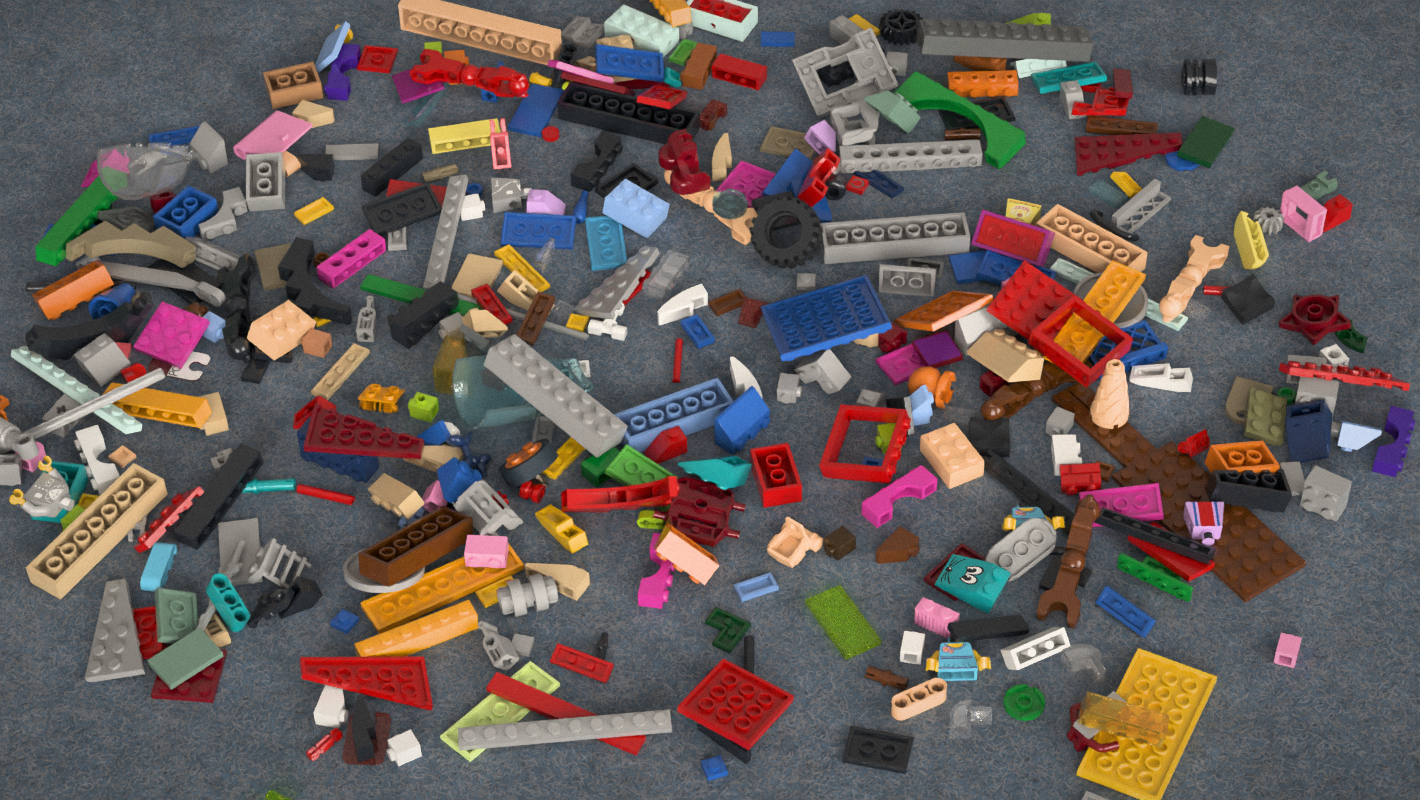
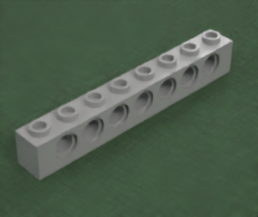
M980 140L839 146L841 173H854L855 171L863 173L872 172V170L884 172L981 166L983 155Z

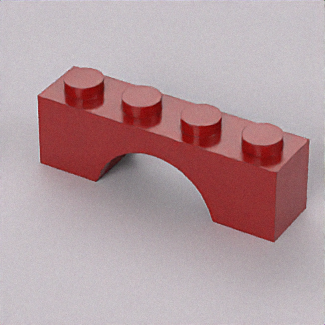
M829 148L814 159L797 196L811 208L824 198L828 189L824 183L837 169L841 160Z

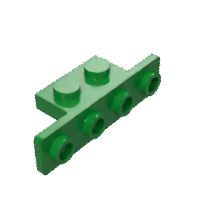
M1120 553L1118 556V569L1160 590L1166 591L1178 599L1186 602L1191 600L1193 587L1181 582L1182 578L1157 560L1147 556L1143 562H1140L1123 553Z

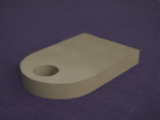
M1236 376L1225 406L1227 417L1237 424L1244 425L1245 418H1240L1238 414L1246 415L1249 389L1252 387L1272 394L1274 386Z

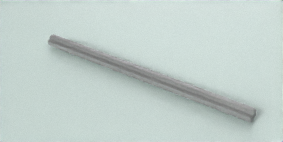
M158 368L22 433H31L35 440L164 379L165 373L161 368ZM0 446V455L12 451V449Z

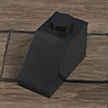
M333 154L297 155L301 164L300 169L313 180L332 181L335 167Z
M297 576L289 586L295 593L288 607L278 614L283 619L312 608L323 596L316 581Z

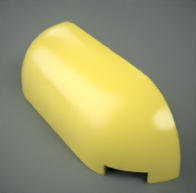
M1240 211L1234 225V237L1243 267L1252 270L1261 267L1266 262L1269 254L1258 221L1254 222L1247 217L1248 213Z

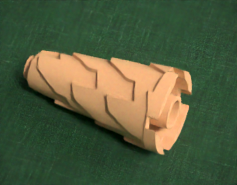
M1118 359L1107 362L1100 385L1097 387L1094 401L1090 407L1092 421L1103 428L1113 429V425H1118L1119 428L1127 422L1129 417L1125 366Z

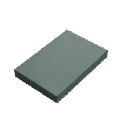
M157 587L155 590L157 642L174 644L195 631L198 626L196 593Z
M199 627L147 661L148 665L172 690L224 656L223 652Z

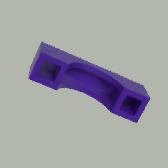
M342 44L337 58L332 61L331 72L328 73V83L324 85V93L327 94L329 100L348 101L351 92L350 78L343 74L350 69L357 68L361 57L360 45Z
M1395 406L1390 407L1384 431L1389 433L1395 442L1378 447L1372 472L1396 477L1397 471H1402L1404 460H1401V457H1406L1408 447L1405 444L1409 445L1412 436L1409 430L1413 431L1416 420L1412 419L1414 411Z

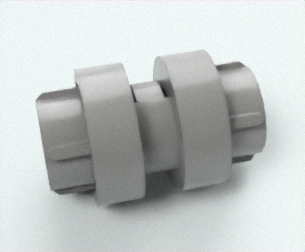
M540 573L528 576V583L521 584L519 579L506 581V586L500 587L496 591L501 613L504 615L513 613L514 617L526 615L528 607L534 606L535 611L538 612L549 609V604L558 601L557 588L553 577H542Z

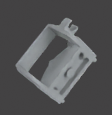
M865 101L834 107L830 111V126L836 132L839 146H852L854 143L865 142L866 145H874V132L878 128L880 113L875 111ZM861 112L864 121L861 119L848 121L846 117L856 116Z
M484 480L475 481L459 496L456 503H452L458 512L472 517L473 527L481 536H500L496 530L501 525H504L509 530H513L523 523V520ZM493 495L505 507L504 509H502L495 502V500L492 498Z

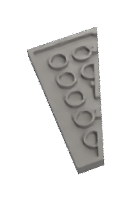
M649 246L640 248L636 255L629 258L622 267L615 270L612 276L606 278L598 288L591 291L589 296L582 299L574 308L575 313L583 316L614 319L616 316L614 312L622 308V301L628 299L637 287L639 277H644L646 274L645 269L650 267L659 256L658 248Z
M126 579L106 582L85 675L87 682H98L145 674L142 664L143 658L139 649L140 642L137 627L133 617L134 611L131 607L132 600Z

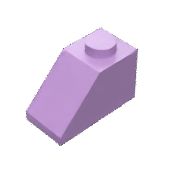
M825 120L809 128L804 139L819 155L827 148L835 153L836 132Z

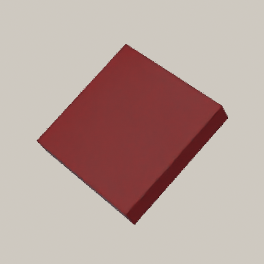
M365 45L357 65V70L391 73L398 54V48Z

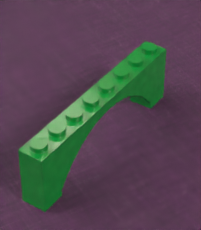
M917 71L895 91L918 111L943 109L959 113L972 120L981 129L987 141V150L984 152L985 162L999 170L1026 144L1025 132L1010 125L1006 120L996 117L995 114L987 112L981 106L971 103L967 98L957 95L951 89L943 87L940 83L932 81L926 75L920 74Z

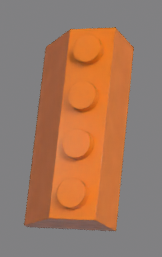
M95 260L32 294V297L48 320H55L62 315V312L77 308L78 304L82 301L88 302L95 297V294L110 290V286L114 285L105 266L100 261Z

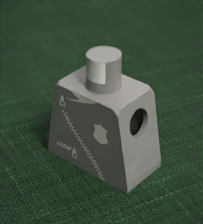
M491 178L493 213L522 208L521 199H528L529 189L531 188L521 189L519 179Z

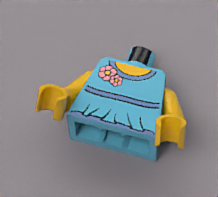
M1023 502L1012 509L1011 515L1005 517L1001 525L1003 531L1008 532L1010 530L1011 532L1030 518H1040L1049 521L1054 529L1059 527L1065 528L1063 516H1055L1051 520L1043 514L1039 507H1028Z
M952 636L948 638V643L940 644V650L935 651L931 658L926 660V671L935 670L937 678H941L944 681L977 680L978 668L979 671L985 668L991 669L989 657H981L976 650L972 649L971 644L968 642L955 643Z

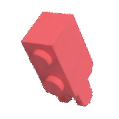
M502 118L500 121L502 133H495V122L493 119L490 120L493 169L511 168L505 118Z

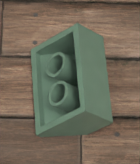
M890 91L866 96L863 99L880 115L906 133H910L921 118L916 113L918 110L897 92L893 94Z

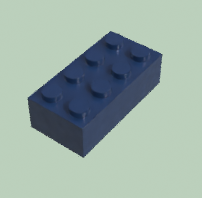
M309 417L297 431L301 457L307 462L313 461L319 464L322 468L335 470L339 475L345 474L357 482L367 483L379 469L378 456L304 451L303 446L311 417Z

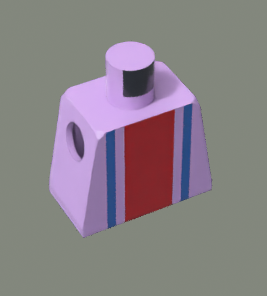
M1185 502L1183 517L1192 539H1202V544L1211 546L1214 544V539L1220 538L1224 502Z

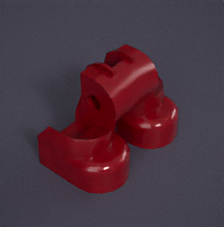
M686 129L675 131L669 136L667 144L663 145L658 152L659 165L665 170L673 171L670 176L672 191L680 195H688L709 190L710 176L706 172H701L699 168L697 146L693 142L692 135Z

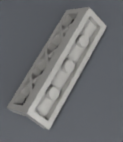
M1154 179L1112 215L1111 225L1132 234L1171 200V197L1160 191L1161 181ZM1156 196L1164 199L1161 202H1154ZM1144 206L1153 207L1151 211H1143ZM1134 215H1142L1141 220H1133L1132 217ZM1131 224V228L1128 231L1121 226Z
M186 237L185 239L196 246V261L217 270L226 266L231 271L236 267L240 255L199 237Z

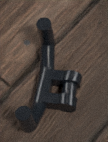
M1092 210L1090 212V217L1103 229L1126 240H1139L1137 234L1125 232L1103 220V213L1101 211Z

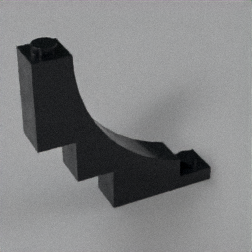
M143 291L134 304L124 302L111 313L85 324L70 327L33 325L31 330L26 333L25 341L29 351L62 360H69L77 348L82 349L104 333L114 342L128 343L154 306L150 293Z

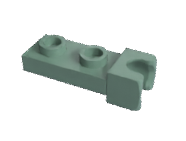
M1323 171L1316 176V179L1300 188L1314 200H1317L1337 189V179L1327 180L1326 175L1328 172Z

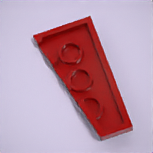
M198 486L183 494L178 493L171 499L172 504L166 506L160 512V518L151 522L148 526L150 529L138 537L137 540L139 542L134 546L138 553L149 549L167 531L164 527L168 528L180 518L178 515L193 504L191 500L195 497H200L204 493L201 487Z

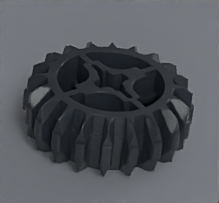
M895 9L894 11L884 13L879 24L881 37L884 40H888V43L894 42V45L900 43L902 46L903 43H906L909 46L910 42L915 44L918 23L923 18L920 17V14H915V11L910 12L909 9Z

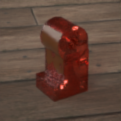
M711 99L700 114V128L705 131L714 129L717 120L720 117L725 118L727 116V104Z

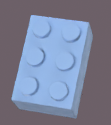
M624 179L605 197L602 213L641 236L648 238L667 218L670 204L629 180Z

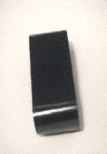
M564 44L557 61L572 65L577 48L572 44ZM553 68L551 80L557 84H563L566 81L561 78L563 71Z

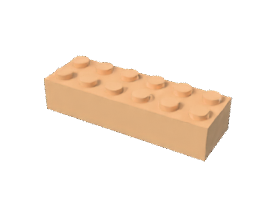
M1059 204L1053 207L1036 223L1037 227L1055 232L1051 244L1052 249L1096 273L1104 272L1112 260L1139 272L1146 268L1148 252Z

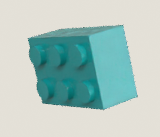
M52 461L50 466L55 468L64 478L69 487L70 499L74 500L75 507L89 481L85 465ZM62 509L53 518L48 516H31L32 520L61 523V519L69 511Z

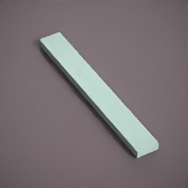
M1058 258L1050 267V270L1057 272L1056 275L1076 284L1085 277L1094 274L1061 258ZM1148 299L1145 316L1177 331L1188 320L1187 316L1179 314L1172 321L1164 322L1162 313L1159 310V303Z

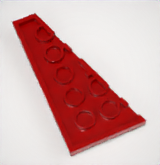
M1288 361V364L1280 363L1279 371L1294 376L1313 378L1315 374L1317 378L1331 381L1333 378L1346 383L1373 386L1374 384L1392 389V386H1395L1404 391H1409L1410 383L1392 377V373L1381 371L1380 368L1375 367L1365 370L1364 367L1354 366L1351 369L1346 365L1333 367V365L1321 363V366H1316L1317 364L1305 362V365H1300V362Z

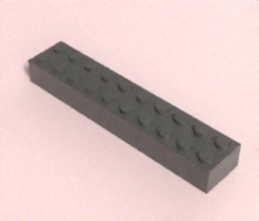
M927 18L919 20L916 36L921 54L1090 62L1093 42L1087 28L1083 26L1068 27L1066 25L1051 26L1049 24L1034 25L1031 23L1017 24L1014 22L1008 24L1000 22L984 23L982 21L967 22L965 20L950 21L947 19L940 21Z

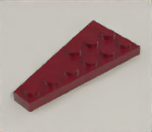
M1181 133L1075 137L1077 176L1090 171L1092 173L1099 172V169L1105 167L1111 169L1134 163L1136 159L1143 157L1144 159H1149L1151 155L1158 153L1164 155L1179 151L1182 146Z
M315 403L303 447L306 452L421 459L425 444L424 439L406 433L398 434L392 432L391 428H381L373 422L349 414L342 415L337 413V410L331 408L327 410Z

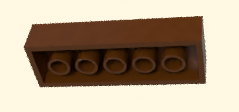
M446 506L439 507L359 552L360 575L379 582L384 586L390 587L395 585L400 580L409 577V575L464 545L467 535H473L472 517Z

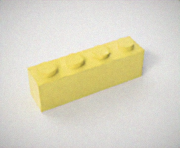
M492 119L428 128L432 154L490 146V120ZM493 119L495 122V133H501L498 119Z

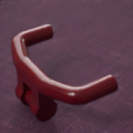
M1090 701L1075 703L1070 707L1069 714L1072 726L1066 736L1070 742H1073L1077 753L1086 750L1087 746L1101 753L1119 749L1117 741L1100 744L1092 738H1086L1073 726L1075 721L1079 719V711L1091 709L1092 704Z

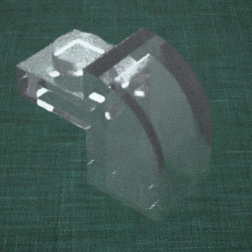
M1084 643L1062 649L1061 662L1071 676L1086 670L1096 685L1104 682L1106 670L1100 662L1102 653L1099 649Z
M963 700L955 704L950 711L949 738H971V725H991L992 707L971 706V700Z

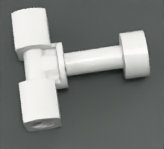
M622 303L623 306L620 310L614 312L616 315L614 319H604V321L591 319L588 325V333L599 336L602 333L610 334L612 339L624 341L627 335V327L617 325L616 322L617 316L623 314L624 304Z

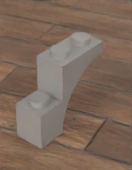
M240 187L223 191L224 201L220 211L208 221L198 224L202 239H213L217 236L237 231L234 216L248 212L246 200Z

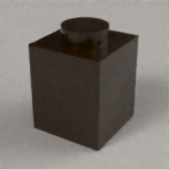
M841 526L824 538L825 553L829 557L833 556L837 561L856 549V537L844 526Z

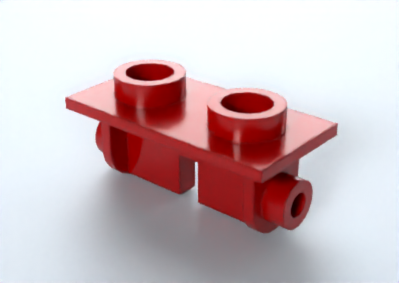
M1204 429L1186 438L1187 441L1180 442L1178 444V451L1189 453V456L1193 457L1207 450L1210 447V438L1207 435V430Z

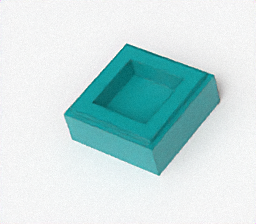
M666 67L664 69V82L674 87H680L681 74Z

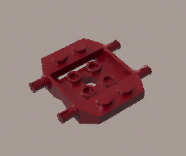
M685 476L677 479L679 493L671 501L669 510L662 512L655 509L653 518L664 520L666 524L669 523L694 542L715 547L724 537L739 538L740 531L729 529V515L732 509L744 512L746 504L735 502V498H733L734 493L729 488L723 490L718 488L716 484ZM695 519V520H698V521H702L704 524L698 523V522H694V521H690V520Z

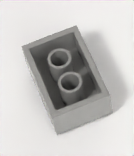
M282 152L246 155V202L249 211L285 209V161Z

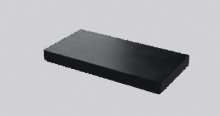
M1004 96L971 102L981 106L987 112L995 114L996 117L1007 122L1015 121V116ZM938 109V113L947 130L960 129V127H964V129L979 128L972 120L959 113Z
M428 182L362 205V211L372 230L380 236L440 215L442 210Z
M160 259L147 267L176 272L196 282L203 281L218 289H222V284L194 263L181 268L174 263ZM168 287L189 304L204 301L194 291Z

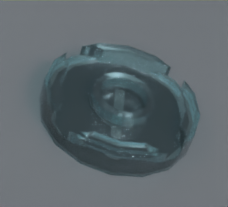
M726 189V191H719L713 196L712 208L722 218L737 219L747 212L748 200L740 191Z

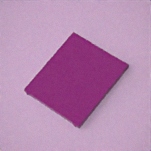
M411 69L392 75L402 104L445 89L442 81H436L431 84L413 81L409 75Z

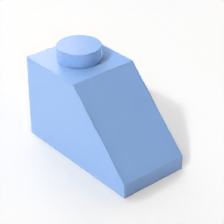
M1341 421L1337 446H1341V450L1352 452V449L1358 450L1380 436L1382 430L1381 428Z

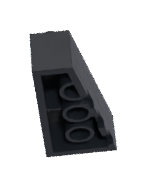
M440 281L423 293V297L414 298L409 306L405 307L403 305L400 307L397 314L393 315L391 313L388 315L387 319L392 339L407 349L418 344L424 335L429 333L439 321L443 320L451 310L457 307L459 304L457 291Z
M1277 469L1274 473H1270V470H1262L1261 473H1254L1252 470H1245L1244 473H1239L1236 470H1213L1205 488L1208 499L1211 502H1224V504L1269 510L1271 512L1284 513L1292 497V492L1283 469Z

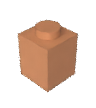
M310 328L301 341L304 353L325 358L332 347L331 334Z

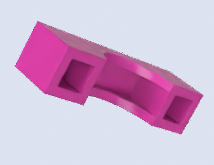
M920 465L916 469L910 470L905 476L896 479L886 488L880 489L875 495L866 498L862 502L861 514L878 528L892 519V504L894 501L902 497L924 499L937 490V478L924 466Z
M653 533L649 549L650 560L656 562L660 569L656 574L641 579L638 590V606L662 609L664 602H668L669 590L667 588L671 587L673 582L671 571L675 572L676 569L672 566L673 562L668 559L664 561L656 555L657 551L654 546L660 536L659 533Z

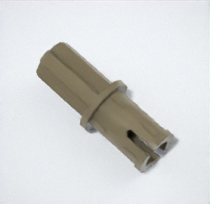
M456 164L441 168L438 166L437 169L422 172L425 183L438 179L443 180L444 177L457 174L458 168Z

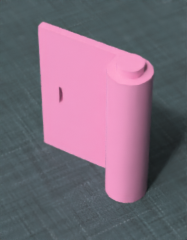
M275 111L233 147V150L238 157L244 160L246 155L283 153L311 129L313 125L283 112Z

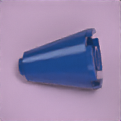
M122 283L94 297L89 303V312L93 320L111 313L124 302L131 303L132 297L135 295L134 288L127 283Z

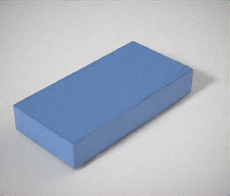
M771 572L733 584V588L741 602L779 590V586Z

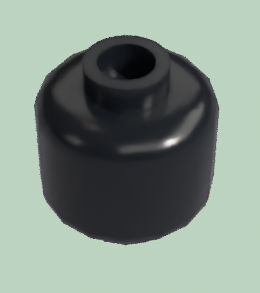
M832 174L824 183L828 187L825 194L828 199L839 200L843 198L847 189V181L843 176Z

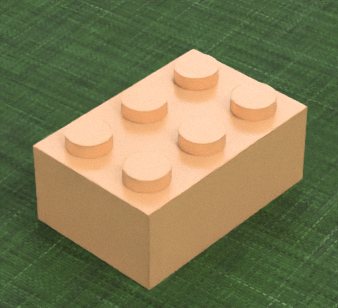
M288 300L252 322L247 339L275 361L300 345L303 336L308 333L310 328L314 329L316 321Z
M955 423L921 435L920 451L949 489L983 476V458Z

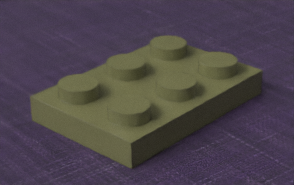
M1251 387L1247 396L1243 436L1258 441L1263 440L1264 443L1281 446L1283 444L1287 399Z

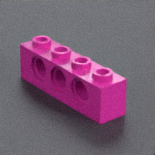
M371 229L367 230L337 253H334L330 258L320 263L316 267L318 279L334 289L386 251L385 239Z

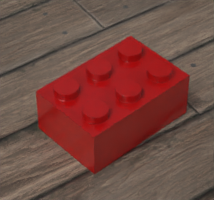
M789 443L750 449L751 469L763 508L801 502L802 484Z

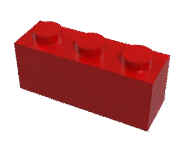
M720 53L712 64V77L759 91L767 79V66Z

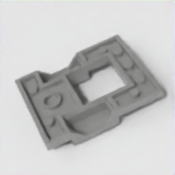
M872 28L855 34L847 43L834 48L822 47L792 60L817 118L829 115L834 107L865 101L863 99L866 96L898 87L896 78ZM848 61L858 83L827 95L816 70L827 65L833 67Z

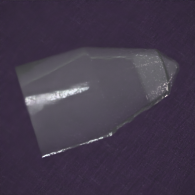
M124 143L99 148L97 153V170L102 183L113 195L123 200H141L173 190L183 180L192 166L196 151L194 149L189 151V146L173 145L171 147V143H148V146L143 147L141 143H136V147H130V144Z

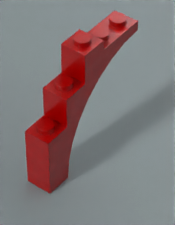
M668 476L657 481L631 486L566 489L561 492L562 512L605 513L613 509L636 510L642 506L666 507L671 504L673 498L677 497L679 483L677 482V476Z

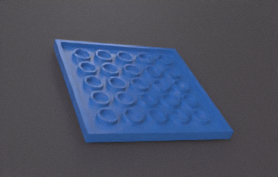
M867 275L760 306L782 362L792 361L796 357L808 356L816 351L828 350L836 345L848 344L853 340L865 339L870 335L885 333L887 330L892 329L891 322Z

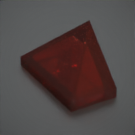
M744 297L738 324L756 329L763 315L760 306L767 305L768 302Z

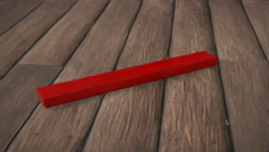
M499 672L495 673L486 687L487 692L552 720L598 716ZM634 735L600 738L598 740L637 756L646 741V736Z

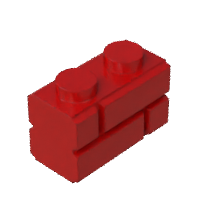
M1100 463L1060 465L1061 493L1075 495L1078 492L1101 490Z

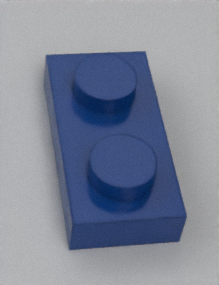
M698 314L681 320V327L698 349L715 343V337Z

